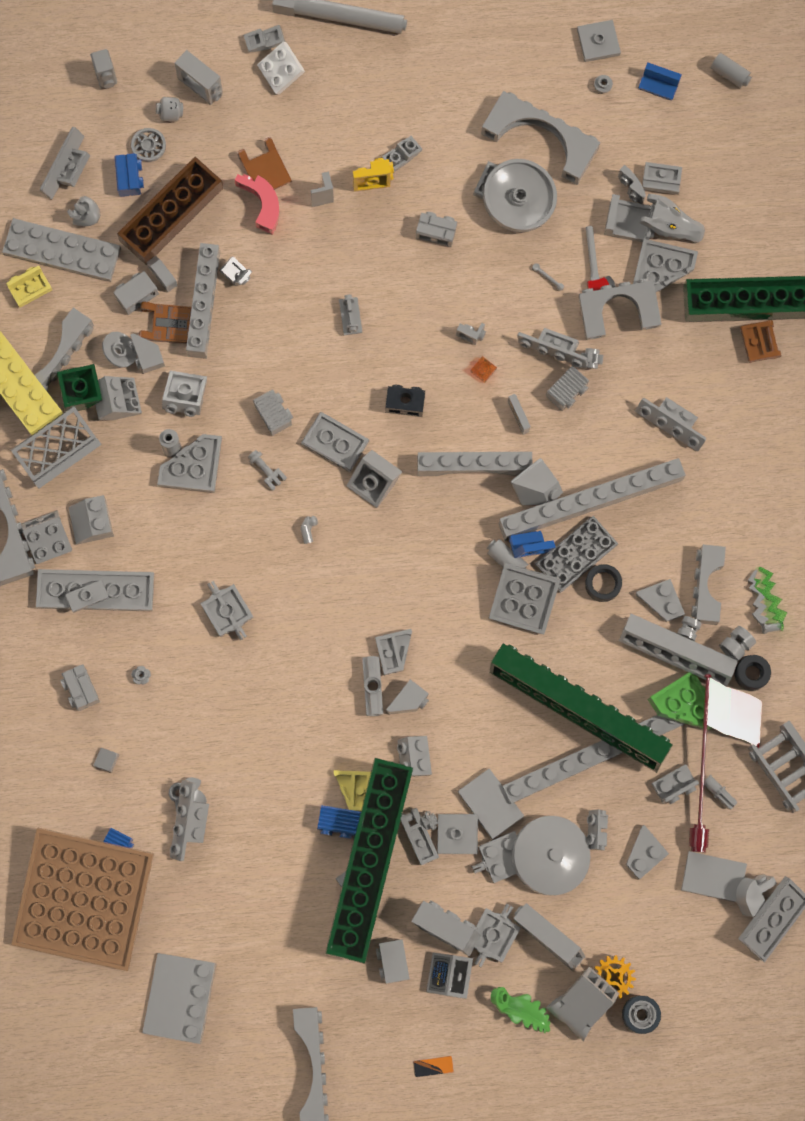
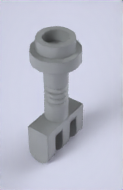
M255 450L248 456L249 462L251 464L255 462L268 476L264 482L273 491L276 488L271 482L274 481L279 486L281 482L277 477L280 476L283 481L287 477L279 468L273 472L262 460L261 456L263 454Z

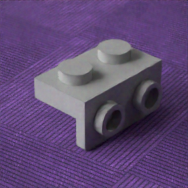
M427 736L399 739L397 741V751L400 764L413 767L411 777L432 775Z

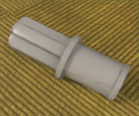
M712 775L704 780V785L715 795L714 798L717 797L728 809H732L737 804V801L725 790L726 787H722Z

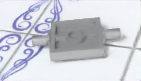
M212 581L211 584L208 583L207 586L211 590L212 595L200 604L217 633L222 637L229 632L235 631L240 640H243V637L245 639L247 635L243 631L242 626L254 617L235 585L233 584L226 589L219 590L215 581Z
M513 831L478 846L482 854V862L472 866L474 873L476 874L486 869L493 883L517 874L512 859L513 845L517 837L516 832Z
M506 904L501 914L494 913L486 908L476 925L478 928L477 932L481 937L474 947L480 953L474 964L481 968L487 957L494 958L502 963L521 928L512 923L508 918L514 908L510 906L508 909L509 904Z

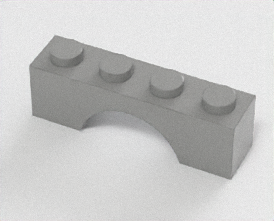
M703 544L700 550L696 552V561H699V565L695 569L694 579L697 580V587L693 589V598L696 599L695 606H692L691 617H694V619L702 624L717 625L720 622L721 603L710 595L707 582L711 573L721 570L724 566L726 547Z

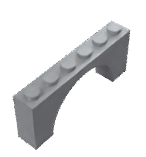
M503 91L483 124L481 134L498 142L506 132L523 125L539 126L550 131L558 138L565 151L566 164L561 177L578 185L599 149L600 142L592 135L582 133L577 127L567 125L560 118L550 116L545 110L533 107L530 102L518 99L515 94Z
M4 469L0 470V509L7 519L8 539L4 550L0 554V586L34 575L33 569L36 568L33 558H29L27 554L30 548L27 540L22 538L21 522L17 523L16 516L18 511L15 504H11L10 498L13 496L10 487L5 485L4 481L7 480Z

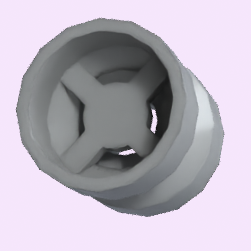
M684 616L682 628H679L677 634L695 641L697 637L696 632L700 629L702 623L692 617Z

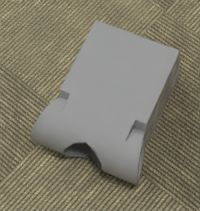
M588 967L566 993L553 1000L546 1009L560 1021L566 1023L570 1030L584 1042L591 1027L614 1004L620 993L591 967Z

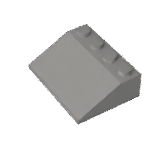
M158 953L142 1033L202 1044L217 963Z

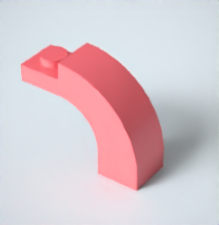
M237 174L235 186L254 194L261 201L262 209L256 220V227L273 235L279 221V201L275 190L259 175L254 182L248 175L243 174L241 176Z

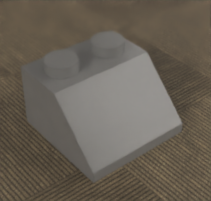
M371 450L360 461L347 487L377 508L394 487L402 471Z
M104 495L84 499L69 507L76 545L114 537L107 500Z

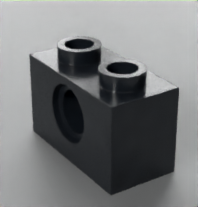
M397 384L388 386L385 413L423 417L426 390H422L420 387L403 388L402 385ZM402 397H408L411 401L409 403H403L400 399Z

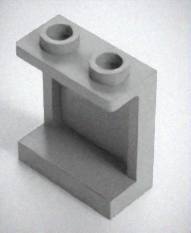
M613 194L604 235L643 242V239L649 240L650 237L653 238L655 231L640 224L643 216L652 217L655 203H652L650 206L619 200L620 195Z

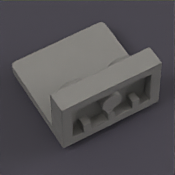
M58 510L22 523V531L36 564L72 551Z

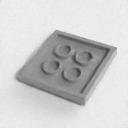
M505 563L489 619L544 635L561 579Z

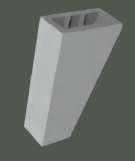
M527 903L516 910L514 914L516 923L570 970L574 971L586 957L577 944Z

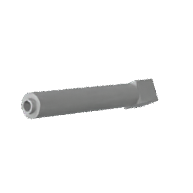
M273 0L272 3L273 13L295 16V14L400 34L402 30L406 31L407 20L404 19L405 15L326 0Z

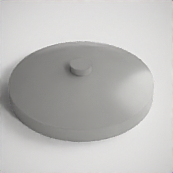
M512 159L499 164L491 171L484 184L483 201L488 214L498 225L514 232H528L541 227L551 217L557 203V190L552 177L543 167L529 160Z
M544 816L529 822L517 835L512 852L513 865L518 877L529 889L543 895H561L576 888L585 878L590 865V847L584 833L573 822L559 816Z

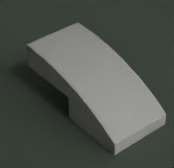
M280 25L264 31L257 29L244 34L249 52L271 49L285 42Z

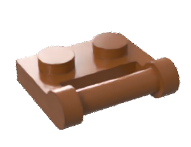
M773 320L740 327L749 363L777 359L782 356L781 351L777 347L773 331ZM761 329L766 330L770 352L766 351Z

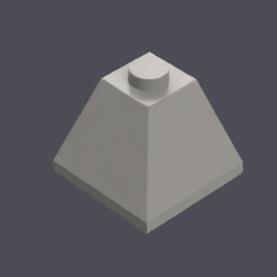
M541 458L511 480L522 505H542L557 499L563 493L559 481Z

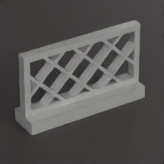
M73 406L11 449V451L39 489L95 450L101 443ZM71 413H74L77 417L76 426L66 424V418ZM54 425L62 426L60 437L50 435L51 427ZM65 427L75 428L74 439L63 437ZM78 429L86 430L90 435L84 441L76 440ZM38 436L46 437L44 448L34 446L35 439ZM49 438L60 439L58 450L47 448ZM62 440L72 441V449L68 452L61 451ZM23 447L31 448L29 459L21 458L17 451ZM33 449L44 450L42 461L32 459ZM47 451L57 452L54 462H45ZM31 462L41 464L40 472L35 475L30 471Z

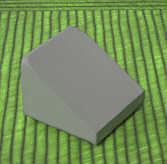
M101 748L93 766L112 773L119 754Z

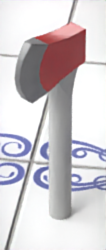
M587 226L586 236L591 271L590 281H587V289L593 288V291L601 290L600 287L611 285L614 288L615 282L612 277H599L593 226Z

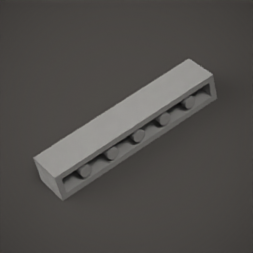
M630 614L619 639L624 644L703 679H706L704 678L706 674H710L712 676L711 679L726 687L732 678L737 664V660L633 614Z

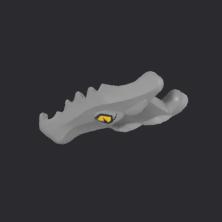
M648 194L647 201L655 203L652 217L643 216L640 224L649 227L660 236L672 237L673 239H687L693 241L694 244L703 239L705 233L703 224L687 216L670 199L656 194Z

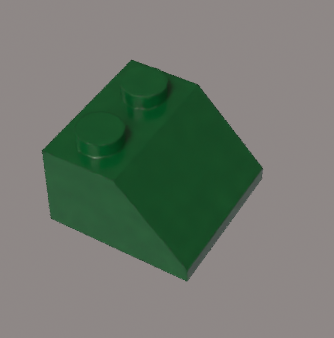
M95 364L57 372L66 411L73 406L77 411L86 410L103 401Z

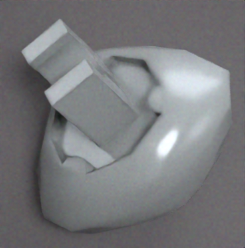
M87 196L79 198L74 205V211H67L69 216L73 218V225L92 226L98 223L101 216L97 203Z

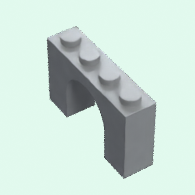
M646 278L638 280L636 284L623 282L619 284V287L614 288L611 285L600 287L601 290L593 291V288L582 290L578 297L586 340L605 337L602 310L605 303L615 297H625L636 305L641 330L660 327L662 324L654 280L649 281Z

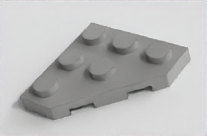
M643 239L633 284L638 283L637 281L640 279L648 278L649 281L654 280L655 291H660L694 270L698 251Z
M207 434L199 436L196 441L186 446L176 456L160 466L157 485L159 487L215 493L222 436Z

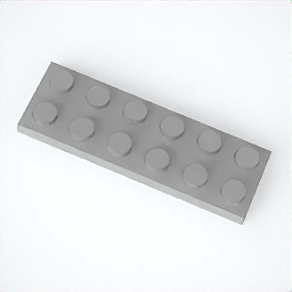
M13 218L2 253L6 256L111 282L121 246Z
M38 569L36 608L71 609L65 594L102 580L109 599L82 610L153 611L154 572Z

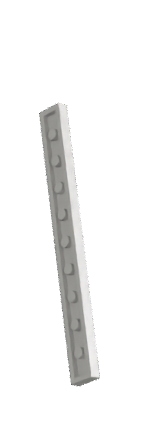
M658 715L639 723L641 726L646 725L650 727L653 733L658 736L685 725V723ZM599 741L502 787L510 804L611 759L622 752L604 741Z

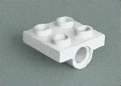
M282 42L257 64L275 94L278 95L305 72L287 42Z

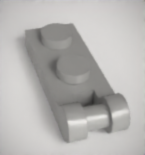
M414 808L410 813H403L400 821L420 865L422 866L438 859L439 856L422 822L418 809ZM415 819L417 824L410 827L408 822Z

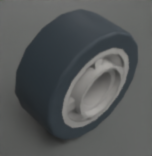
M639 995L630 998L625 1003L622 1009V1019L630 1031L637 1034H647L658 1027L661 1021V1010L654 999ZM639 1009H643L646 1012V1018L642 1021L637 1018V1011Z

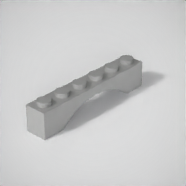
M72 308L62 321L61 342L54 357L45 368L35 374V377L46 391H48V385L58 378L57 372L63 366L68 365L71 355L74 351L77 352L80 349L83 339L90 336L94 329L92 320L75 308Z
M418 452L417 456L418 476H441L471 472L518 476L533 464L532 452Z
M317 1007L293 1009L294 1030L300 1035L307 1046L313 1067L311 1091L305 1105L299 1112L300 1121H329L328 1114H324V1106H328L327 1093H323V1085H326V1073H322L321 1065L325 1064L324 1052H320V1044H324L323 1032H319V1024L322 1023V1011H318Z

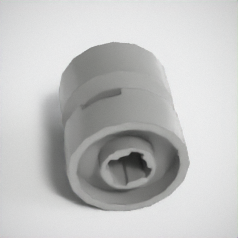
M738 625L731 633V638L727 637L719 646L727 656L738 662L745 655V650L749 651L756 644V640L745 628Z

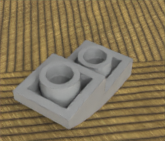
M410 136L398 143L395 149L386 153L381 158L384 160L389 159V162H393L395 172L422 151V148Z
M624 165L619 171V180L624 185L629 186L627 194H629L630 199L643 204L646 197L645 191L635 174Z

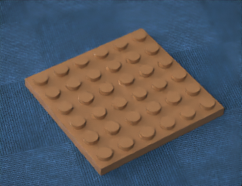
M38 827L11 945L128 971L154 853Z

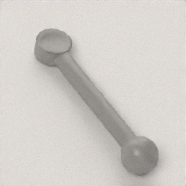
M536 263L533 265V271H538L539 273H541L544 277H546L549 281L556 285L558 290L564 289V285L562 283H558L547 273H545L542 269H540L539 264Z

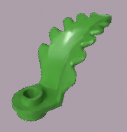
M504 987L492 990V1004H495L500 1013L507 1014L513 1023L518 1024L522 1021L526 1028L532 1025L535 1031L537 1029L539 1032L543 1031V1033L550 1031L549 1015H544L547 1011L546 1008L539 1009L540 1001L531 1002L529 994L512 997Z

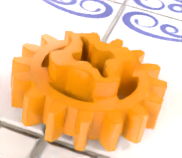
M614 955L613 960L606 956V962L599 960L601 966H595L594 968L599 976H601L602 970L604 971L605 981L619 989L617 992L620 993L618 995L620 999L623 992L626 995L629 994L627 988H634L631 981H635L636 978L631 977V974L635 970L629 969L631 963L625 964L624 957L619 961L617 955ZM609 964H618L621 967L613 969ZM610 972L613 974H618V976L616 977L618 982L610 981V978L612 977L610 975ZM625 973L627 974L626 984L623 982V975Z

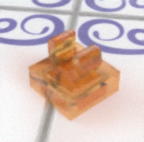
M482 356L470 372L486 383L497 370V367Z

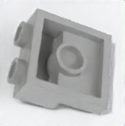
M170 371L162 399V409H165L170 414L183 412L189 417L200 415L207 376Z

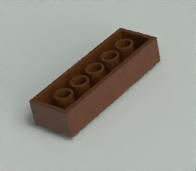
M195 156L117 233L119 241L147 265L146 263L150 259L155 257L223 190L222 180Z

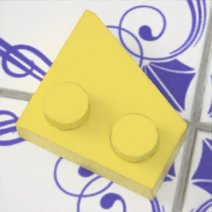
M334 770V775L337 778L349 810L361 811L370 772Z

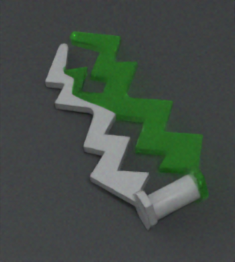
M759 567V571L766 575L765 579L761 582L766 587L764 589L757 587L761 580L755 579L757 570H755L748 579V582L752 583L748 589L758 594L757 599L753 603V606L758 609L752 615L762 626L763 634L783 631V621L788 612L777 608L782 599L770 593L776 584L769 581L774 573ZM764 598L773 602L767 611L776 614L772 619L778 621V623L766 625L765 622L769 618L762 616L761 613L767 606L760 603Z

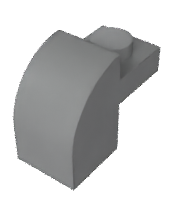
M762 874L754 879L744 878L739 883L736 890V901L742 915L754 917L765 903L762 893L777 884L774 877Z

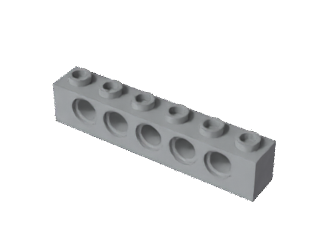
M200 243L186 348L188 357L207 359L220 259L219 245Z

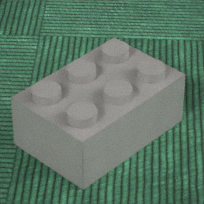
M431 900L429 903L423 901L411 922L423 931L470 956L481 937L477 932L478 928L467 920L461 922V919L449 910L446 913L443 912L444 909Z

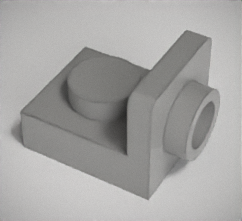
M460 323L456 330V336L476 345L478 340L482 341L486 334L484 330L485 324L481 323L476 332L472 326Z

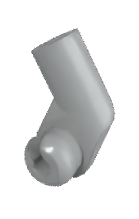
M307 516L301 525L300 530L304 544L313 542L311 529L312 526L318 524L315 516Z

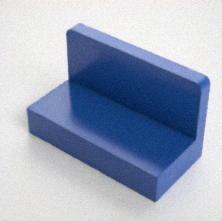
M647 62L638 88L672 101L682 74Z
M541 531L509 536L514 558L545 554L556 548L554 540L544 542Z

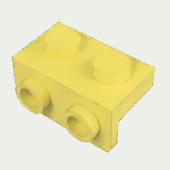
M40 266L31 267L24 274L14 276L6 283L19 308L52 291Z

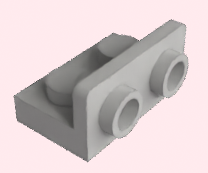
M685 764L653 782L652 786L662 803L668 802L671 805L680 799L678 797L680 794L685 792L688 795L697 790L695 786L699 782L695 781Z

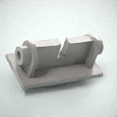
M350 294L345 295V299H339L344 335L362 333L358 298L352 297Z
M589 810L587 817L588 835L586 838L590 850H605V847H607V833L601 832V829H607L608 815L604 810Z

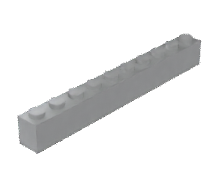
M677 458L500 518L498 524L504 541H507L511 535L534 532L681 482L686 475L680 459Z

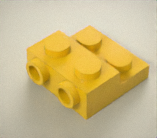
M378 158L370 161V169L363 167L353 171L354 192L390 187L391 180H394L393 162H389V159Z

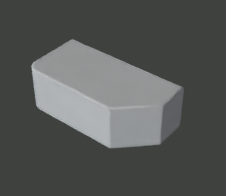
M157 256L146 263L167 292L178 286L176 279Z

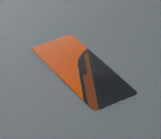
M451 1056L414 1061L416 1077L454 1072Z

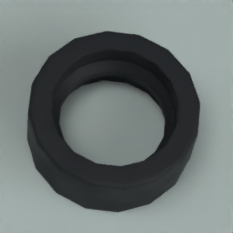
M600 564L593 567L585 580V588L588 595L599 602L613 600L622 588L620 572L608 564ZM606 572L614 578L615 587L610 593L601 594L594 589L593 578L598 573Z

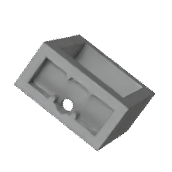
M186 50L175 62L177 78L211 105L222 96L221 78Z

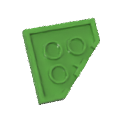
M689 672L647 699L658 716L703 728L705 688L696 675Z

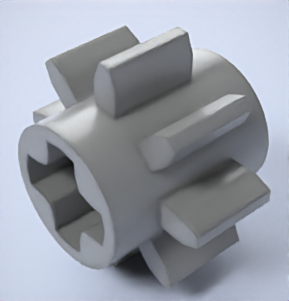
M586 348L585 353H581V355L587 357V368L598 369V364L603 363V355H599V349Z

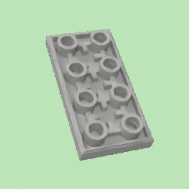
M592 516L535 565L543 574L561 579L558 591L562 593L613 550L618 543L600 522Z

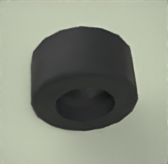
M748 655L739 661L735 667L734 675L736 682L744 690L757 691L769 682L772 672L768 661L762 656ZM756 666L760 670V677L757 680L747 678L745 673L747 667Z

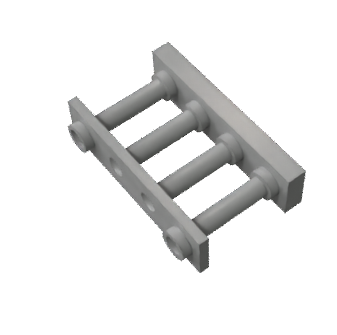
M789 720L780 726L781 731L779 735L760 748L753 744L748 749L751 759L754 762H758L784 801L782 802L785 808L794 813L800 810L797 803L805 798V789L791 797L785 787L805 774V742ZM784 740H789L793 746L791 747L792 750L769 765L763 754ZM800 756L804 762L803 766L780 781L774 771L794 757Z

